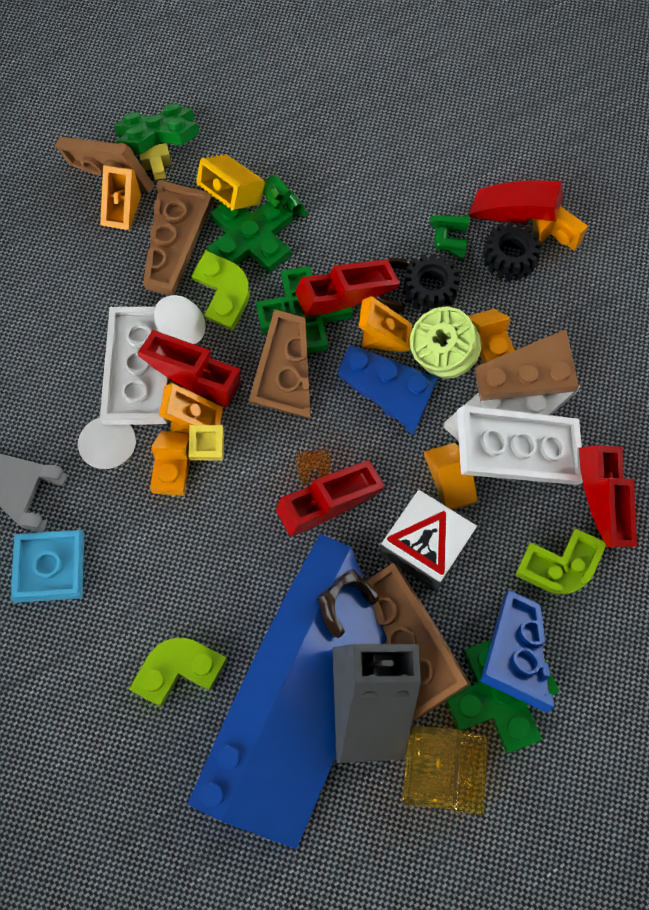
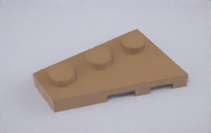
M274 309L249 397V403L311 419L305 317Z

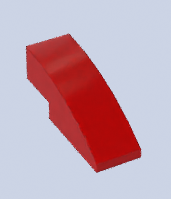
M546 180L514 181L479 189L476 192L469 216L470 218L513 222L515 224L519 222L523 223V225H527L529 219L556 222L564 197L562 182Z
M385 259L335 265L330 274L302 277L295 294L305 317H312L361 304L363 299L370 296L374 298L398 288L400 283L389 260Z
M152 330L138 351V356L172 381L197 395L225 407H228L241 385L240 369L211 359V350Z
M595 445L579 448L580 470L584 491L591 514L606 546L637 547L634 479L624 478L623 447Z
M370 460L315 479L310 487L281 497L275 510L289 536L293 537L354 508L384 490L385 485Z

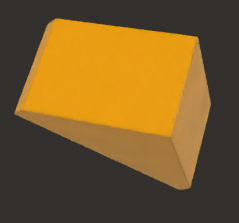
M103 165L100 225L130 230L141 199L135 171L129 168Z
M456 443L424 451L425 459L444 506L455 510L478 502L474 476L461 475L460 450Z

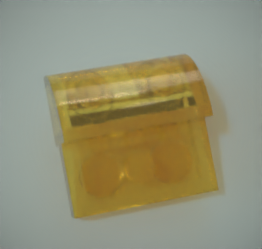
M411 727L407 744L402 805L484 815L488 737L462 733L461 730Z

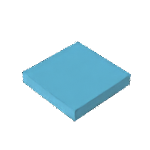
M83 530L14 534L10 600L14 603L82 599L85 538Z

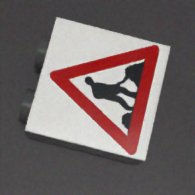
M418 489L381 543L380 555L390 562L398 564L401 569L435 591H438L472 539L477 525L473 524L471 519L463 513L454 512L444 506L442 501L434 495L425 494Z

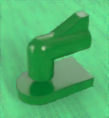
M271 175L265 180L263 194L275 209L279 210L285 203L294 215H302L304 217L308 215V211L304 208L303 204L281 178Z
M469 215L459 217L432 216L429 225L436 229L434 238L435 248L440 251H447L460 260H465L467 239L448 238L449 231L467 232Z

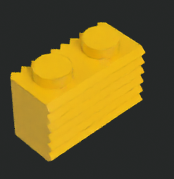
M224 154V156H211L210 158L208 156L206 158L202 157L200 160L197 185L201 186V189L204 188L209 194H212V197L215 196L216 200L219 199L220 202L227 205V208L230 207L231 211L257 206L261 203L265 182L256 174L227 154Z

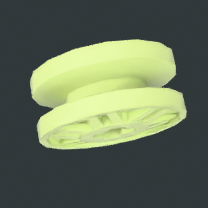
M448 306L439 307L423 314L415 323L410 335V349L415 360L432 376L442 379L457 378L468 372L477 362L481 352V336L469 316L460 309Z

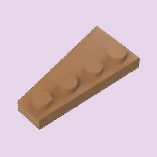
M393 562L366 582L379 595V601L373 605L377 622L379 625H382L387 637V641L384 644H419L421 683L413 723L470 686L471 683L398 564Z

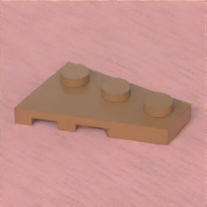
M59 137L55 144L57 150L70 166L98 176L103 174V165L134 169L138 185H140V191L150 194L155 186L134 156L133 150L126 144Z
M566 329L477 366L475 371L480 401L576 392L579 387Z

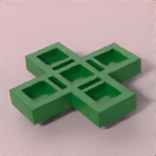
M179 104L166 105L163 107L162 112L152 116H143L139 112H131L124 115V119L114 125L116 136L120 137L116 140L117 144L123 143L128 145L135 154H143L159 142L182 146L199 135L200 132L198 123L192 122L195 120L193 109L180 107Z
M268 200L253 213H250L246 208L231 211L230 207L227 208V205L222 203L210 212L211 220L225 234L207 247L208 252L237 265L248 256H251L269 274L292 256L291 249L276 236L293 222V214L284 206L277 210Z
M311 266L280 271L285 297L256 302L262 335L268 334L274 309L305 317L295 291L302 277L313 276ZM352 307L323 315L305 317L307 354L328 351V340L324 323L352 319Z
M491 640L464 650V656L476 684L463 689L448 699L446 703L458 732L492 720L507 755L540 742L542 737L528 708L529 704L480 682ZM549 669L550 677L547 679L549 694L554 696L560 691Z

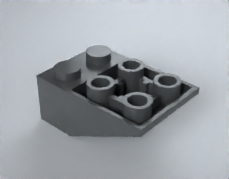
M350 644L333 647L337 763L404 760L421 683L419 644Z

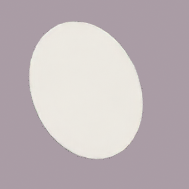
M171 295L162 298L156 304L154 321L159 332L192 344L198 343L203 338L206 329L205 319L200 309L192 301L182 296Z
M100 418L88 423L78 439L80 456L87 464L98 469H111L123 464L132 455L136 445V436L131 425H102Z

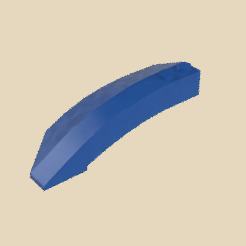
M322 534L318 536L253 659L187 805L221 822L294 849L298 848L336 758L333 647L350 644H384L387 641L382 625H379L373 605L369 604L355 587L342 586L336 598L335 613L345 633L340 638L334 637L323 620L320 603L316 599L317 596L328 587L334 585L333 583L337 578L351 569H354L363 578L350 546Z

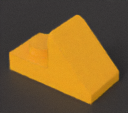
M560 207L556 222L532 219L533 232L538 234L537 241L541 240L542 243L551 234L561 244L568 246L573 251L582 244L588 225L562 207Z
M372 296L363 299L359 320V328L364 330L362 347L397 352L410 351L412 323Z
M491 309L469 316L481 336L480 357L483 363L515 351L507 333L510 322L507 315L496 309Z
M170 383L164 386L159 416L172 421L170 432L189 433L190 425H220L223 407L174 383Z
M161 431L151 447L155 461L150 490L153 494L185 496L190 464L189 433Z

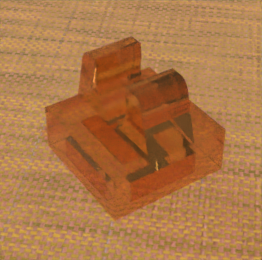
M327 448L294 453L297 471L303 484H309L308 474L313 468L320 472V477L329 475V467L331 465Z

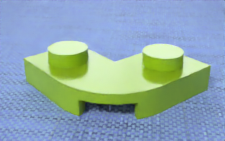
M205 250L192 275L195 282L216 290L204 316L207 320L234 331L250 299L248 279L244 271L237 264Z
M576 528L573 530L562 556H558L530 542L515 576L550 593H574L582 589L593 577L606 544L604 541Z
M172 638L160 643L150 652L129 690L162 708L180 676L211 692L228 659L194 640Z

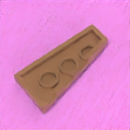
M158 180L157 199L155 200L153 210L154 221L150 231V249H148L143 281L145 289L169 296L175 295L214 202L212 194Z

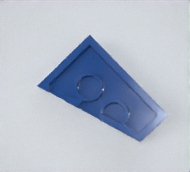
M353 345L349 346L338 369V376L365 398L373 400L383 408V412L391 419L394 417L405 426V430L414 436L437 384L438 377Z
M508 590L502 599L480 682L549 713L554 708L553 694H549L547 679L550 677L549 664L544 661L542 645L545 643V634L540 604L513 591Z

